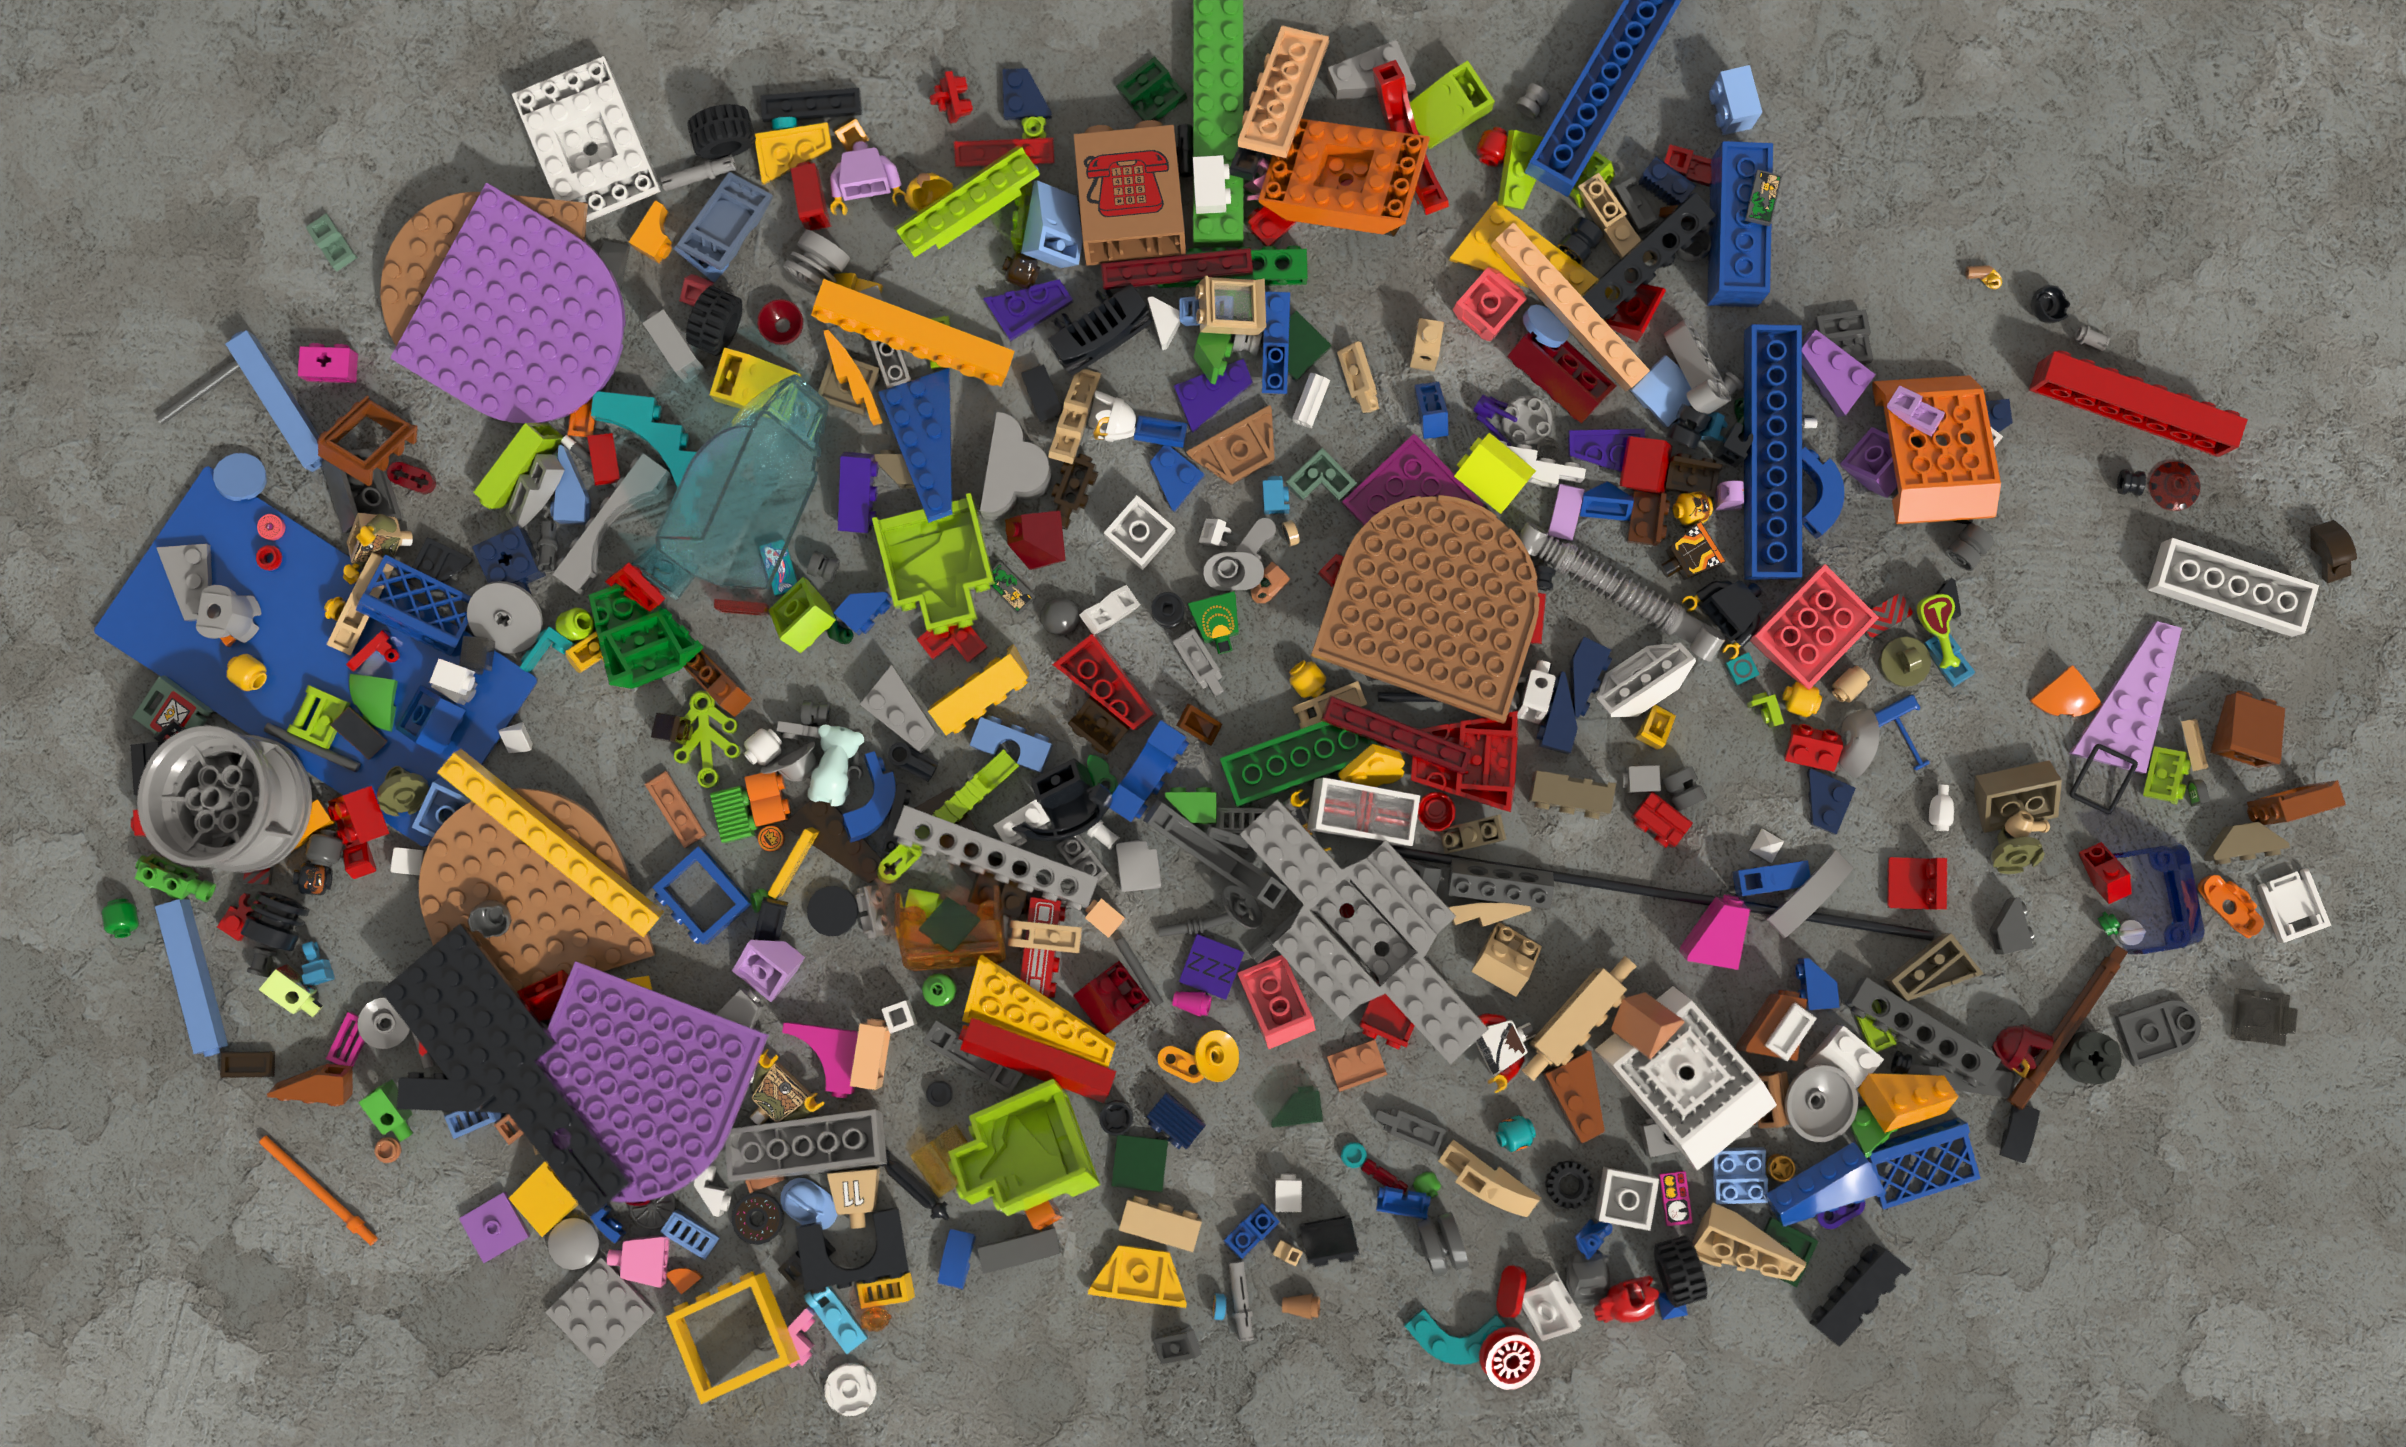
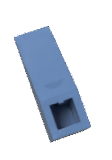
M559 445L555 456L565 471L554 491L555 502H551V516L559 524L586 525L590 519L591 499L569 450L563 445Z

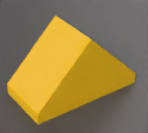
M1655 704L1651 707L1635 738L1656 750L1663 748L1676 715Z

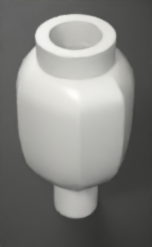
M1938 785V795L1933 797L1930 803L1929 822L1933 825V830L1949 831V826L1954 821V802L1948 796L1949 785Z

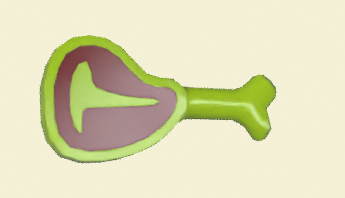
M1933 594L1919 601L1917 615L1923 627L1939 639L1943 654L1939 667L1946 669L1952 666L1955 668L1961 662L1954 655L1949 639V622L1954 613L1955 604L1949 595Z

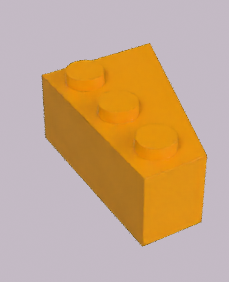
M1868 1074L1857 1089L1884 1133L1945 1114L1959 1097L1944 1075Z

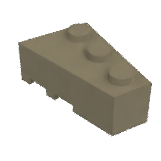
M1537 770L1533 774L1528 802L1535 803L1534 807L1538 809L1549 810V807L1552 806L1560 808V813L1574 815V812L1578 811L1583 812L1585 818L1599 820L1600 816L1611 814L1616 783L1608 782V784L1593 782L1592 779L1584 778L1583 780L1569 777L1568 775Z
M1942 933L1883 981L1896 996L1909 1001L1984 973L1952 933Z

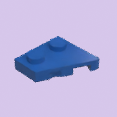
M1163 445L1150 461V465L1173 512L1178 509L1205 476L1192 463L1167 445Z

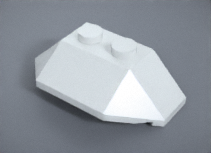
M1681 642L1674 643L1673 645L1646 646L1605 673L1600 692L1597 695V701L1611 717H1637L1678 690L1696 660Z

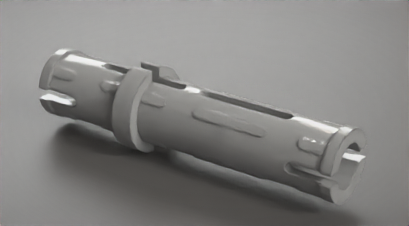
M731 154L714 161L710 159L705 160L704 164L661 176L660 179L664 183L662 186L665 192H668L669 190L707 178L711 180L716 179L717 175L735 171L737 168Z
M1244 1261L1228 1263L1234 1304L1232 1317L1236 1320L1238 1342L1254 1340L1251 1323L1253 1311L1249 1307Z

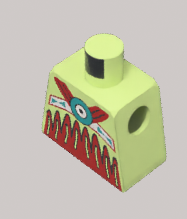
M288 964L275 969L259 988L261 992L293 1014L302 1009L311 1017H314L323 1007L321 1003L312 997L317 992V989L314 986L304 985L302 976Z

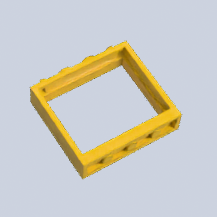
M753 1271L739 1277L740 1283L733 1285L732 1281L723 1284L717 1287L718 1293L711 1295L709 1291L695 1297L696 1303L690 1306L688 1301L673 1307L674 1313L666 1316L701 1404L800 1360L765 1272L755 1275ZM751 1287L779 1358L712 1388L684 1317Z

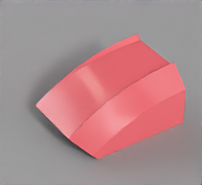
M1488 267L1456 302L1453 312L1458 320L1466 324L1481 339L1491 342L1527 298L1523 290L1502 272Z

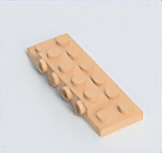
M1281 26L1271 54L1267 53L1264 73H1259L1257 79L1258 89L1251 94L1250 110L1244 112L1242 119L1243 128L1238 138V147L1283 158L1287 157L1328 47L1329 36Z

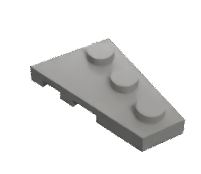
M195 544L156 547L184 620L188 622L197 621L201 593L206 587L212 585L210 545Z

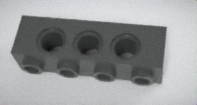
M1452 859L1448 878V894L1450 896L1546 909L1551 908L1555 887L1553 872Z

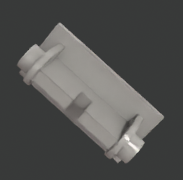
M879 885L856 889L857 894L855 897L859 912L868 911L867 916L860 917L864 935H867V939L888 935L889 921L885 915L883 894L879 889Z

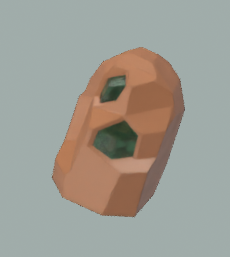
M1271 562L1264 569V576L1260 584L1250 589L1252 600L1255 603L1270 601L1287 585L1290 578L1275 563Z

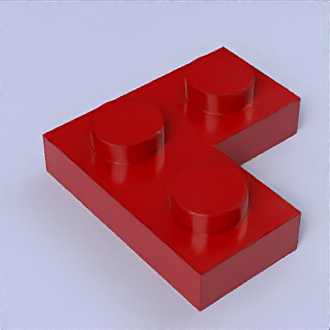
M958 625L948 627V632L934 635L933 631H926L917 638V641L933 660L952 644L968 664L988 648L971 626L965 628H958Z

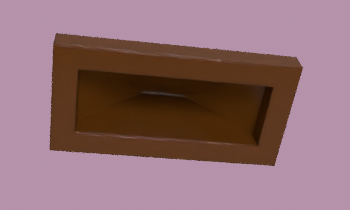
M1187 703L1176 726L1207 745L1212 746L1222 723Z

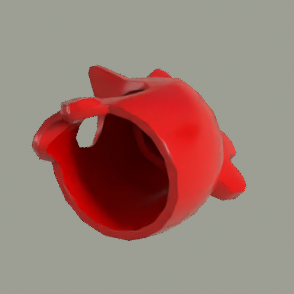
M1648 1275L1626 1280L1612 1286L1607 1293V1297L1600 1300V1304L1593 1308L1596 1320H1603L1606 1323L1615 1319L1622 1323H1633L1654 1315V1301L1658 1298L1659 1291L1654 1287H1650L1653 1278Z

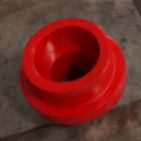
M263 546L256 554V562L264 570H275L282 563V553L275 546ZM273 554V561L268 563V555Z

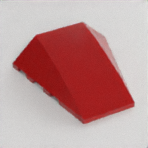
M1518 711L1509 712L1504 723L1485 717L1419 729L1471 749L1472 753L1463 775L1413 756L1411 781L1511 813L1515 791L1518 751Z

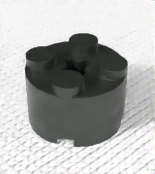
M2084 1031L2074 1034L2061 1053L2060 1062L2069 1076L2075 1081L2088 1084H2104L2116 1078L2121 1067L2122 1056L2119 1044L2109 1036L2102 1033ZM2089 1055L2093 1056L2092 1061L2088 1060Z

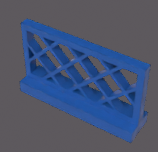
M384 555L363 593L356 611L451 656L468 624L467 612L458 614L453 602L462 600L469 603L471 596L392 557ZM386 563L397 568L398 577L386 579L383 572ZM379 576H380L381 579H382V581L377 582V580H378V578H379ZM413 577L419 579L423 588L410 591L406 579ZM402 581L406 592L393 596L389 584ZM384 585L388 597L378 599L370 595L373 588ZM440 589L444 591L447 599L434 603L430 591ZM425 592L429 604L416 607L412 595ZM408 597L412 609L403 611L397 608L395 600ZM449 604L453 616L440 619L436 607ZM432 609L436 620L427 623L421 620L419 612ZM465 617L461 624L460 618ZM455 620L459 629L456 636L446 632L442 623Z
M1958 1117L1888 1139L1883 1144L1880 1143L1867 1159L1879 1181L1880 1179L1884 1181L1882 1184L1884 1190H1886L1889 1184L1899 1188L1896 1197L1886 1201L1885 1195L1878 1197L1881 1208L1884 1210L1981 1179L1968 1133H1970L1968 1123ZM1962 1138L1964 1146L1959 1155L1948 1150L1953 1140ZM1936 1146L1941 1151L1935 1162H1932L1924 1156L1929 1148ZM1946 1153L1957 1157L1950 1171L1940 1166ZM1908 1154L1917 1157L1910 1170L1900 1165L1904 1156ZM1922 1160L1933 1165L1926 1178L1915 1173ZM1962 1161L1970 1165L1972 1174L1963 1177L1955 1173ZM1888 1162L1893 1165L1886 1178L1878 1174L1877 1164ZM1897 1168L1908 1173L1902 1186L1891 1181ZM1939 1168L1948 1173L1943 1183L1937 1185L1931 1182ZM1913 1176L1924 1181L1919 1191L1912 1192L1907 1189Z

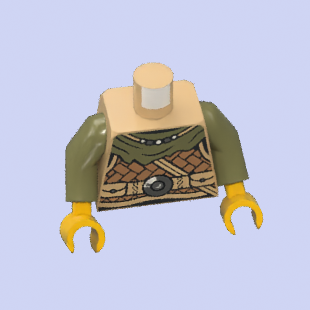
M357 513L347 540L351 565L348 564L344 567L343 578L350 585L356 583L360 576L358 571L364 568L372 552L382 557L387 555L394 558L398 546L412 545V532L400 531L398 520L395 517L384 514Z
M768 1049L761 1054L751 1088L754 1093L751 1099L759 1107L750 1115V1118L757 1125H763L770 1117L775 1122L805 1119L824 1105V1102L820 1104L815 1102L816 1092L812 1094L780 1063H775L778 1059L777 1055L770 1059L767 1056Z

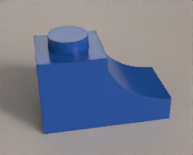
M1439 381L1414 385L1423 438L1448 436V411Z

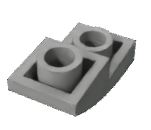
M1080 835L1066 838L1056 846L1072 868L1098 877L1097 883L1109 874Z

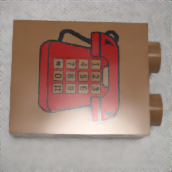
M1147 120L1136 124L1134 129L1113 130L1106 125H1095L1086 129L1084 133L1074 134L1086 266L1100 265L1107 262L1186 255L1174 125L1163 126L1158 121Z

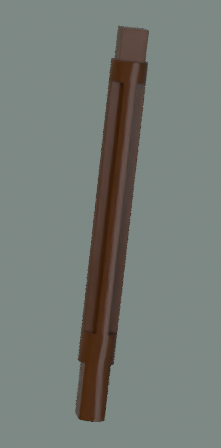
M2116 945L2108 957H2104L2051 1034L2054 1038L2053 1047L2050 1050H2040L2034 1059L2036 1068L2029 1069L2026 1077L2020 1079L2007 1098V1101L2020 1110H2023L2120 969V964L2128 953L2126 950Z

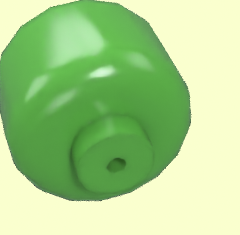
M1427 1171L1414 1179L1413 1187L1416 1192H1424L1426 1196H1431V1199L1438 1195L1437 1191L1440 1190L1441 1184L1435 1173Z

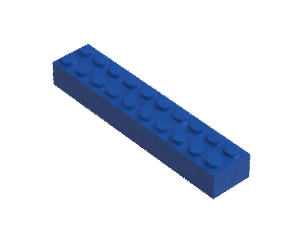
M1624 0L1530 160L1525 174L1564 196H1569L1682 0Z
M1752 324L1744 330V442L1747 441V437L1751 433L1753 434V441L1746 452L1748 455L1744 459V580H1796L1802 578V325Z

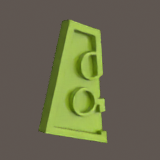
M1509 130L1498 206L1516 210L1524 209L1536 182V179L1525 174V171L1544 137L1518 130Z

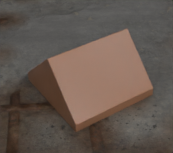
M1641 993L1622 999L1611 1030L1651 1059L1685 1022L1647 993Z

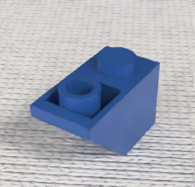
M887 592L850 594L833 613L856 634L860 635L862 632L866 634L875 624L873 620L879 613L883 615L890 608L892 597Z
M1799 958L1798 964L1795 965V973L1797 979H1800L1801 990H1798V993H1800L1799 998L1807 999L1806 1010L1840 1008L1837 981L1809 958Z

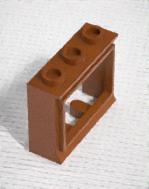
M366 396L360 402L354 403L344 417H339L331 429L324 431L319 436L317 441L318 456L365 485L370 486L373 480V470L378 468L385 471L388 467L389 455L391 453L397 456L402 455L405 440L413 445L417 442V425L409 424L371 401L369 396ZM367 416L394 434L363 461L338 446L337 443Z
M2335 780L2303 785L2302 787L2293 788L2254 801H2248L2247 814L2252 822L2269 825L2290 822L2345 806L2346 803L2339 782Z

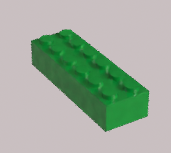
M1322 721L1220 758V763L1235 805L1238 808L1341 771L1370 745L1378 744L1373 740Z

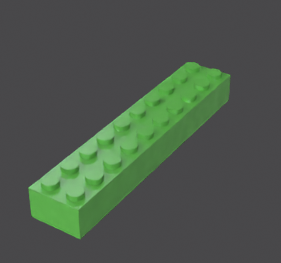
M1194 0L1193 157L1223 155L1224 164H1229L1230 168L1238 150V138L1243 128V0ZM1193 170V248L1243 247V178L1229 175V179H1225V189L1230 188L1231 204H1226V212L1196 214Z

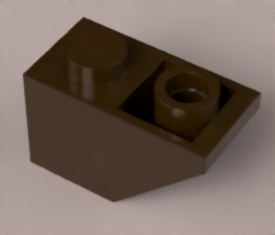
M656 712L651 738L686 746L687 740L690 741L692 737L693 726L690 725V720L681 716Z

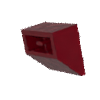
M1120 960L1073 995L1103 1035L1109 1033L1150 1001Z

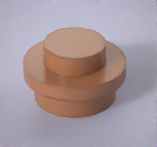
M393 1137L382 1138L375 1145V1155L383 1163L394 1162L401 1154V1145Z

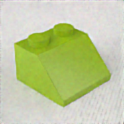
M802 577L769 609L779 639L799 653H802L807 647L811 646L815 639L825 630L829 629L833 622L836 621L831 606L805 577Z

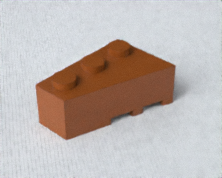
M1586 1049L1574 1055L1564 1066L1560 1064L1542 1072L1578 1142L1583 1144L1605 1132L1591 1050Z

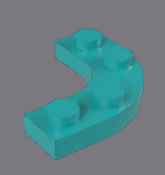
M1424 1308L1404 1324L1417 1342L1430 1355L1443 1362L1456 1365L1479 1362V1353L1484 1340L1492 1332L1506 1327L1495 1314L1477 1331L1468 1336L1456 1337L1442 1330Z

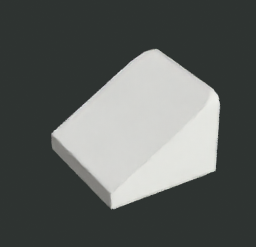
M523 722L498 731L508 753L532 750L533 743Z
M394 847L391 872L420 875L425 850Z

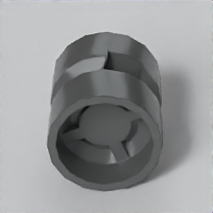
M1969 523L1959 534L1960 540L1956 539L1946 550V554L1959 567L1972 571L1980 562L1981 555H1985L1995 544V541L1983 528Z
M1692 766L1662 779L1667 792L1673 794L1671 800L1677 811L1707 799L1702 786L1696 784L1698 777Z

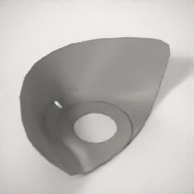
M1869 708L1849 714L1844 720L1840 732L1842 742L1844 734L1847 731L1851 732L1850 742L1847 746H1843L1839 763L1853 778H1858L1871 764L1878 749L1879 724L1874 712Z

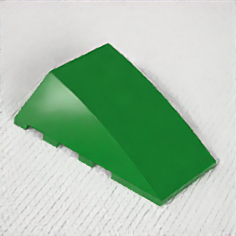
M616 584L588 595L609 685L630 689L642 686L680 671L687 662L703 649V645L698 640L695 641L689 635V631L683 625L680 626L666 608L663 609L659 605L653 610L648 611L636 601L625 596L624 591L626 589Z

